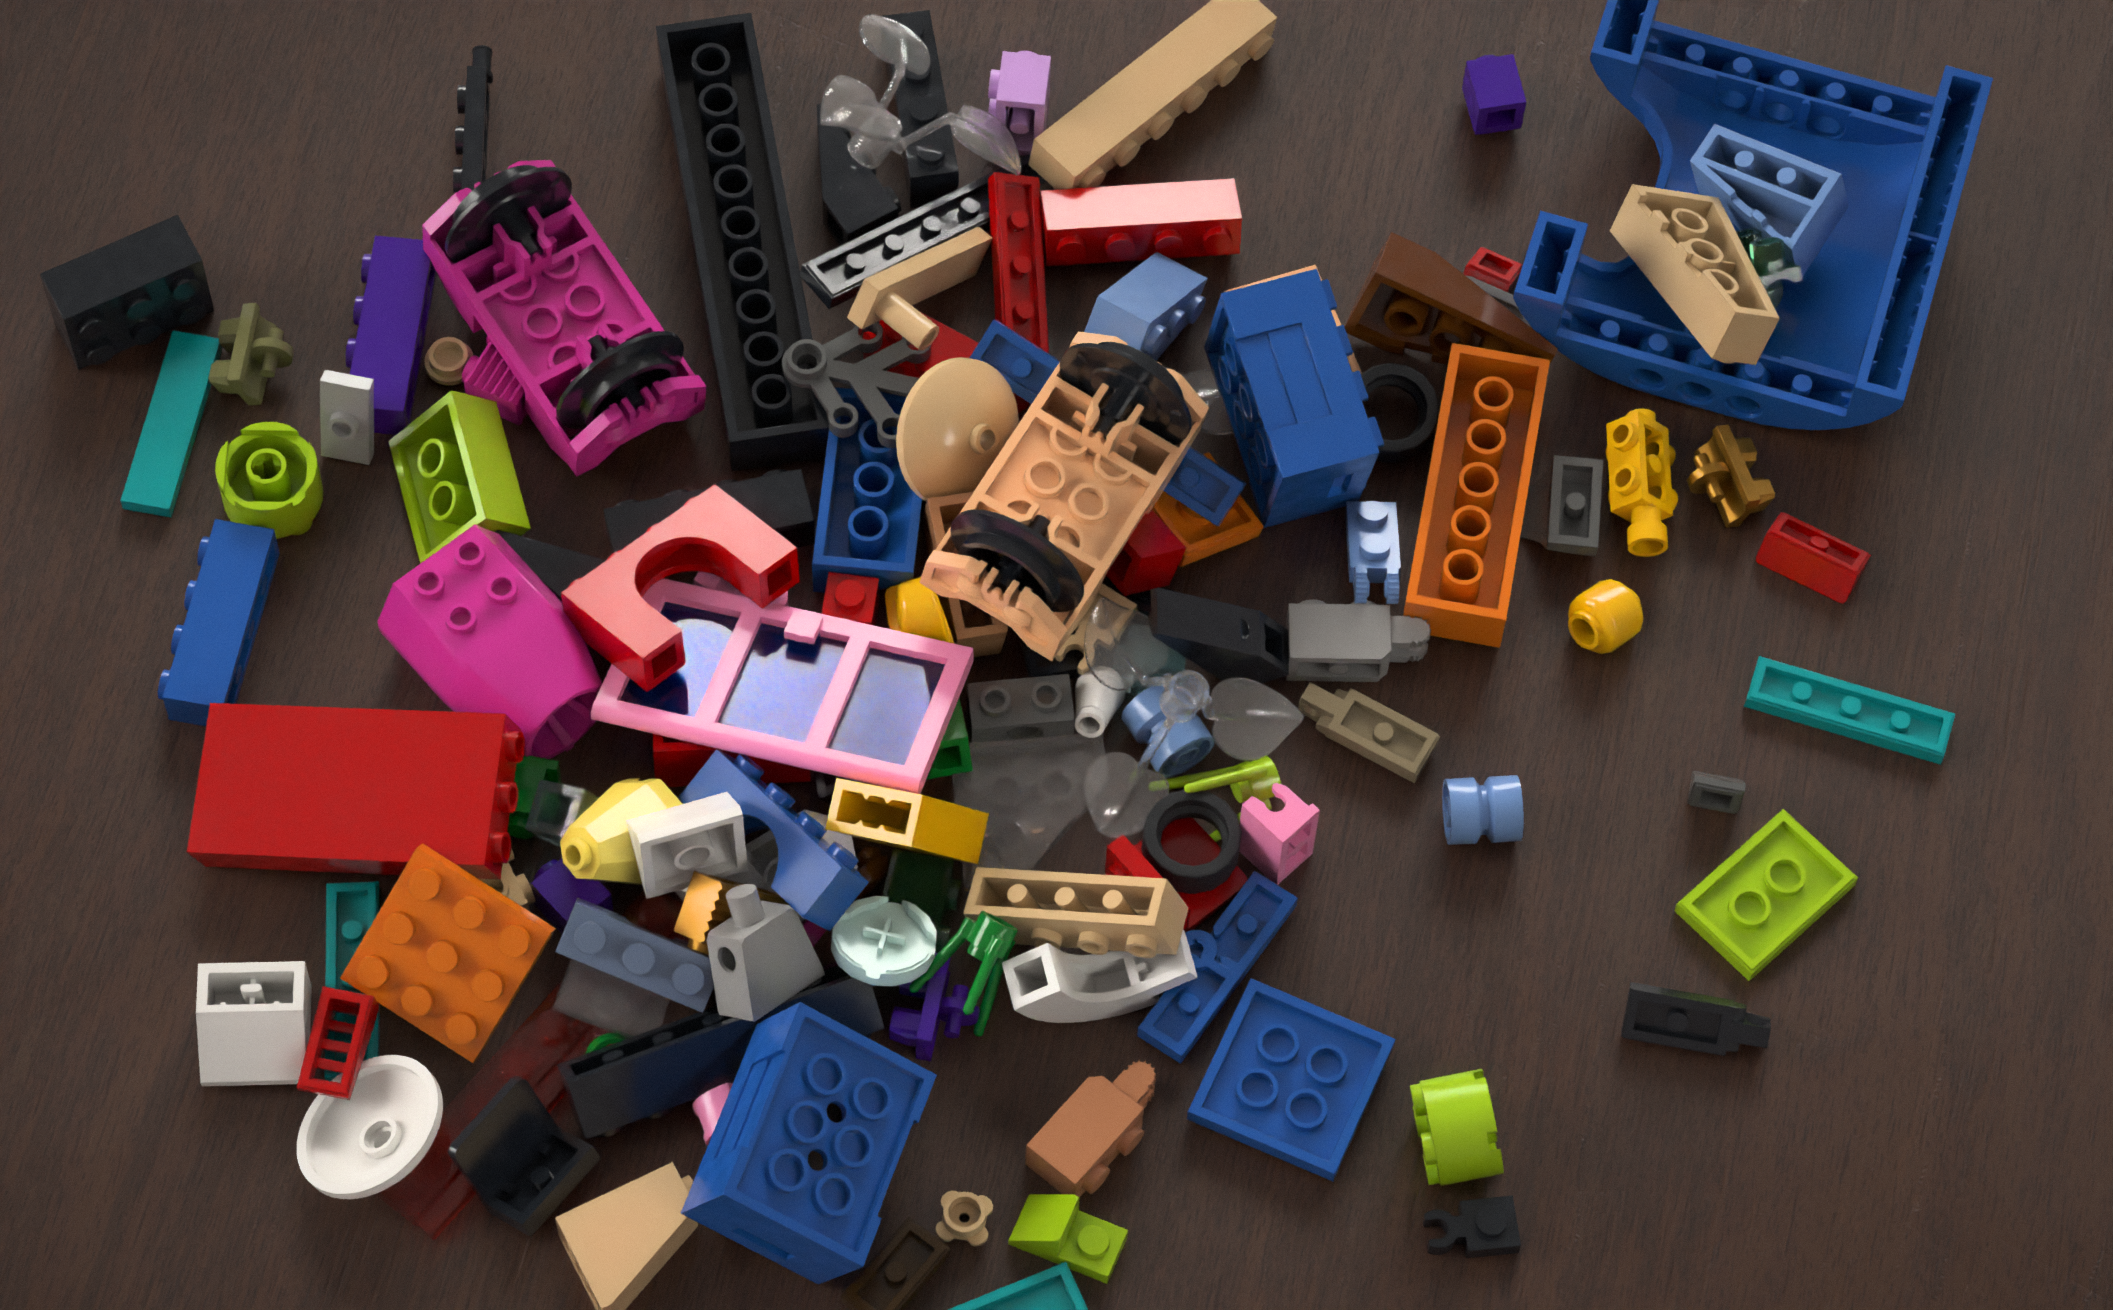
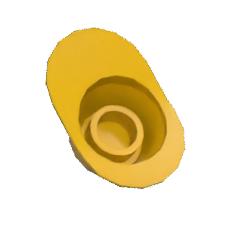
M921 576L903 581L886 590L887 621L891 630L954 643L938 595L919 583Z

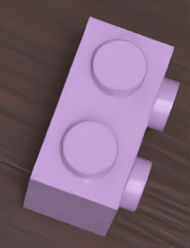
M1003 51L1000 70L991 69L988 98H990L988 125H995V153L1031 155L1034 139L1046 130L1049 112L1051 56L1038 55L1031 51Z

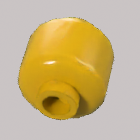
M1612 579L1599 581L1579 594L1570 603L1568 628L1572 638L1582 648L1599 654L1613 652L1632 639L1641 630L1643 612L1640 599L1632 589L1621 582Z

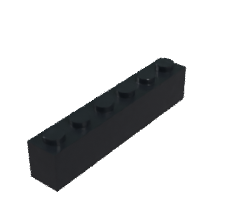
M837 962L823 966L825 973L823 977L755 1022L719 1015L717 1006L704 1010L703 1013L698 1012L557 1064L574 1119L585 1139L594 1136L597 1138L609 1137L620 1132L626 1124L642 1118L656 1119L669 1114L674 1109V1106L693 1099L696 1100L705 1092L722 1084L733 1083L756 1025L799 1002L870 1038L871 1033L885 1028L872 985L852 978L838 966Z

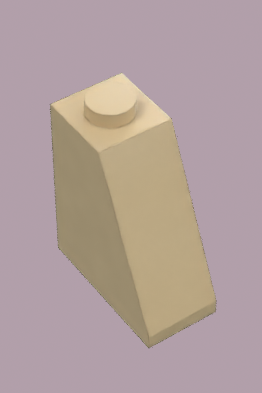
M673 1162L555 1217L559 1238L596 1310H626L698 1227V1222L681 1214L693 1180L689 1175L681 1178Z

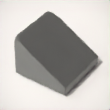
M1693 771L1687 804L1726 813H1738L1746 784L1743 780Z

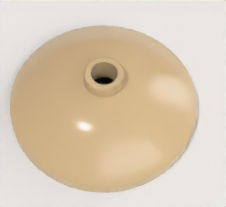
M951 358L930 368L910 390L899 416L896 448L899 466L905 481L922 500L927 502V498L974 492L1018 426L1019 417L1014 394L1006 379L997 369L988 363L976 359Z

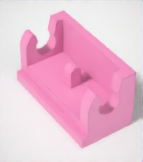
M1275 783L1272 786V792L1275 797L1280 798L1284 802L1285 807L1278 812L1270 811L1264 802L1253 796L1243 803L1239 823L1242 831L1239 852L1270 881L1278 885L1313 854L1320 810L1313 803L1308 806L1285 785Z

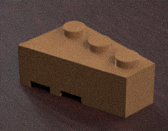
M973 492L927 498L921 522L929 556L933 550H936L951 527L953 520L961 512ZM937 594L954 644L973 648L974 657L999 654L1001 652L1008 630L1007 624L968 601L943 597Z

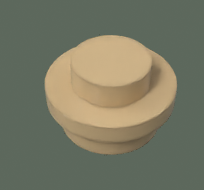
M444 337L438 339L431 345L425 355L426 372L433 381L442 385L462 383L463 369L470 357L473 356V352L467 344L457 338Z

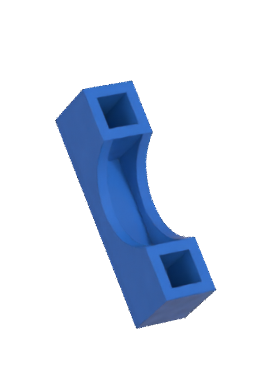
M716 749L678 798L685 804L728 792L741 808L745 836L758 830L770 829L775 837L778 848V865L771 888L802 918L831 931L869 883L854 868L859 860L835 841L831 845L822 838L827 830L807 813L802 812L798 815L791 809L796 802L794 798L773 782L767 786L760 779L764 774V770L753 760L743 754H739L734 759Z

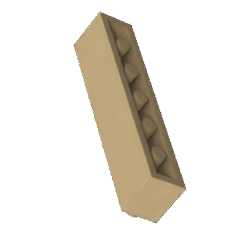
M1211 0L1037 136L1033 141L1028 165L1055 190L1098 187L1109 170L1117 164L1120 167L1127 165L1136 156L1140 146L1151 137L1154 140L1161 138L1170 129L1177 116L1184 111L1187 113L1195 111L1203 103L1208 92L1219 84L1221 87L1229 84L1236 77L1241 66L1252 58L1256 61L1263 57L1273 45L1274 39L1272 34L1277 17L1259 0Z

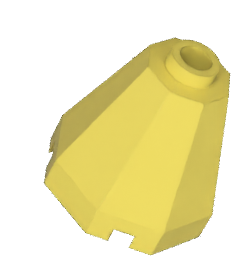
M629 778L614 783L568 827L560 841L563 864L576 879L642 885L626 820L682 805L681 801L661 779L639 781L640 778Z

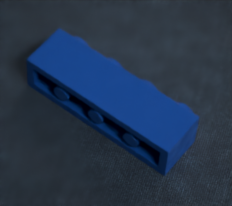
M215 519L210 537L203 536L201 539L197 558L198 566H201L197 581L190 580L188 583L184 601L185 610H188L184 625L178 624L174 630L171 652L175 656L171 669L163 670L158 686V698L164 701L169 720L206 726L210 703L237 704L280 554L274 529Z

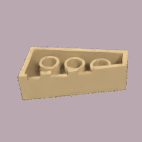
M1632 184L1610 229L1612 235L1712 359L1727 364L1738 362L1756 365L1780 318L1719 197Z

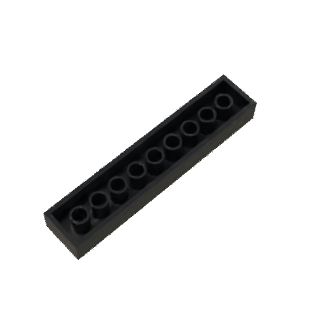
M744 13L656 26L660 69L732 471L826 457L829 433L826 410L811 388H800L791 384L785 378L782 371V358L786 350L799 340L813 339L802 280L799 276L800 269L752 14ZM804 363L799 368L812 369L815 366L811 363Z

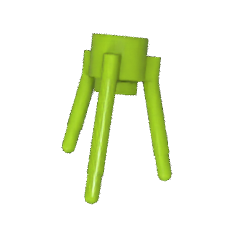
M1264 756L1232 767L1151 782L1148 785V790L1150 792L1184 787L1186 793H1194L1230 784L1233 795L1239 803L1246 802L1253 796L1264 802L1266 807L1271 810L1269 798L1275 796L1272 792V786L1275 783L1281 784V780L1273 761L1268 756ZM1241 812L1237 814L1239 823ZM1218 829L1209 835L1215 842L1222 839Z

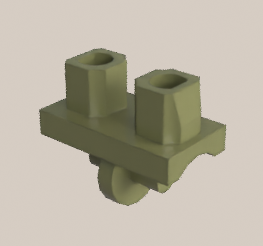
M257 303L243 304L241 315L238 318L221 320L218 332L219 343L227 352H232L231 360H217L212 363L208 377L210 383L219 393L239 394L248 406L262 405L267 378L275 376L276 368L291 365L295 352L291 345L282 341L284 331L260 315V307Z

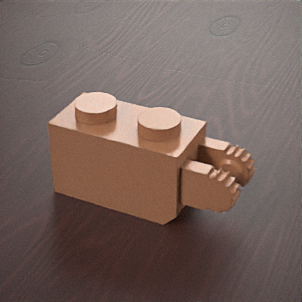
M1138 1060V1062L1135 1063L1133 1061L1132 1065H1128V1070L1124 1069L1113 1082H1110L1104 1076L1088 1077L1026 1145L1025 1165L1062 1194H1074L1079 1197L1085 1191L1093 1194L1108 1177L1110 1168L1107 1166L1119 1153L1124 1156L1130 1154L1144 1135L1145 1131L1142 1130L1144 1108L1147 1106L1148 1101L1151 1102V1098L1154 1097L1155 1068L1151 1067V1063L1147 1064L1146 1061L1140 1062Z

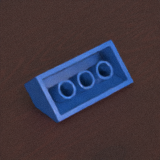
M835 387L843 402L849 403L857 409L858 429L852 436L845 438L835 436L830 430L828 433L812 559L813 592L825 593L828 572L879 578V590L914 577L922 499L912 491L905 481L898 462L897 448H887L878 441L877 424L853 389ZM880 392L894 413L900 415L907 397ZM839 416L835 421L839 424H848L852 419L848 416ZM887 427L884 432L889 435H896L897 427Z

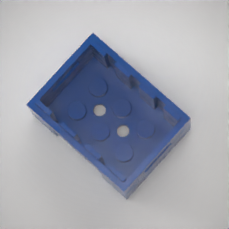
M1317 269L1221 293L1204 346L1264 528L1345 507L1346 501H1359L1380 453L1378 448L1384 447V441L1376 418L1367 417L1362 403L1368 401L1369 397L1360 371L1352 372L1347 356L1352 355L1353 350L1344 325L1336 326L1331 310L1337 309V303L1329 280L1321 281Z
M801 1002L761 1021L755 1027L681 1214L818 1285L862 1268L882 1219L877 1215L912 1125L919 1122L937 1075ZM830 1103L836 1104L841 1109L842 1118L838 1123L831 1121L827 1116V1107ZM811 1151L819 1153L823 1159V1166L820 1171L812 1169L808 1163V1155Z

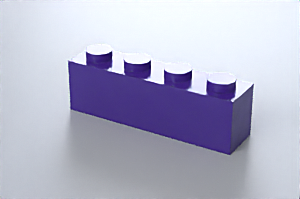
M375 235L372 254H364L361 281L366 283L364 296H356L353 321L354 325L359 326L356 339L349 338L347 342L346 367L351 368L350 375L374 379V433L397 435L411 422L437 274L431 260L423 250V240Z

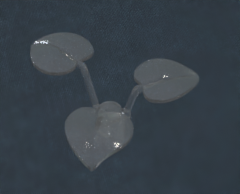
M876 14L864 16L859 23L860 37L864 45L875 56L887 63L895 64L894 76L880 103L877 102L873 91L861 81L845 75L836 76L824 91L821 102L820 124L841 127L855 132L847 144L848 151L858 163L870 169L878 168L892 150L901 154L908 145L950 124L953 136L967 149L1018 177L1022 168L1017 146L1011 133L1000 120L980 108L965 105L959 110L958 115L949 112L906 137L901 138V122L886 109L906 69L915 74L924 75L930 67V54L918 35L905 25Z
M1102 597L1094 607L1085 631L1084 650L1086 662L1091 673L1102 685L1114 691H1124L1130 688L1137 679L1145 687L1164 686L1159 703L1166 719L1140 761L1137 763L1126 753L1111 752L1097 758L1087 770L1084 778V799L1096 829L1105 836L1119 837L1124 834L1126 837L1143 831L1146 817L1155 803L1169 795L1167 779L1159 772L1146 768L1175 722H1188L1202 709L1205 718L1215 720L1212 727V736L1216 745L1230 757L1238 760L1252 761L1264 758L1272 753L1301 724L1304 716L1283 695L1251 679H1226L1214 687L1210 696L1208 682L1200 673L1193 670H1183L1174 676L1171 673H1166L1162 677H1149V675L1158 673L1165 665L1169 646L1151 636L1148 616Z

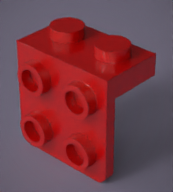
M1188 817L1174 820L1162 832L1161 844L1163 851L1169 858L1180 864L1191 866L1206 864L1217 858L1221 851L1220 846L1194 818ZM1122 834L1107 845L1106 875L1163 878L1143 856V839L1134 846ZM1238 866L1235 867L1227 881L1211 891L1197 894L1177 892L1188 906L1183 928L1185 932L1196 928L1235 898L1247 881L1246 875Z

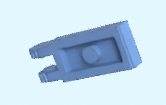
M1346 501L1345 524L1349 582L1353 583L1354 602H1367L1370 589L1369 583H1384L1386 604H1398L1401 561L1396 502Z

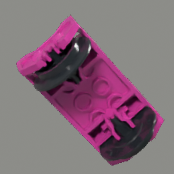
M551 160L518 161L510 165L506 170L494 174V176L484 182L474 184L473 190L464 188L452 195L422 224L423 250L431 260L449 298L472 332L475 333L484 329L525 390V411L549 447L569 465L577 477L598 466L621 444L661 423L684 421L705 410L707 386L699 375L693 373L682 357L684 345L679 336L663 329L571 195L572 182L567 173L562 169L556 168ZM579 433L572 441L569 439V437Z

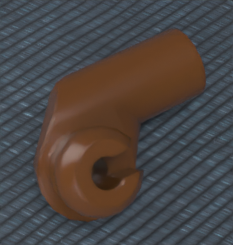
M867 846L856 855V858L859 860L857 866L860 867L857 871L869 883L854 901L869 895L890 872L888 856H883L880 848L877 846Z

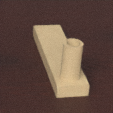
M976 227L864 279L847 318L860 329H864L882 320L920 351L925 350L936 339L939 327L912 305L974 277L993 237L980 227Z

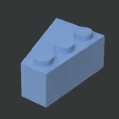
M1717 124L1713 125L1690 159L1698 193L1700 195L1719 197L1730 221L1798 281L1801 280L1849 207L1841 173Z
M1156 252L1098 295L1084 332L1118 337L1126 342L1128 346L1142 351L1157 361L1188 323L1193 324L1200 316L1206 302V298L1201 296L1208 278Z

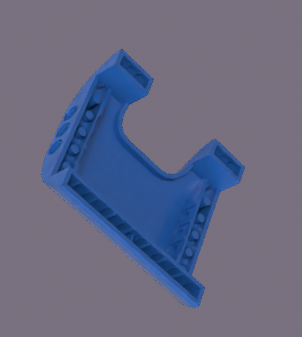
M1608 0L1593 44L1590 61L1607 90L1644 125L1655 141L1660 156V172L1655 188L1699 194L1690 159L1713 125L1717 124L1841 173L1849 207L1800 281L1732 223L1780 318L1756 365L1738 362L1727 364L1712 359L1630 256L1615 263L1599 262L1582 254L1588 224L1541 210L1513 295V299L1521 314L1530 326L1558 348L1557 350L1597 375L1645 393L1737 419L1788 429L1829 430L1868 424L1900 409L1906 396L1993 78L1946 65L1936 97L1655 21L1660 0Z

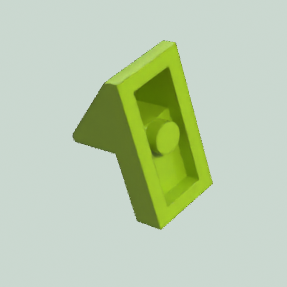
M1029 1194L1008 1240V1245L1058 1265L1067 1262L1069 1269L1108 1284L1128 1238V1230L1079 1211L1080 1197L1074 1194Z

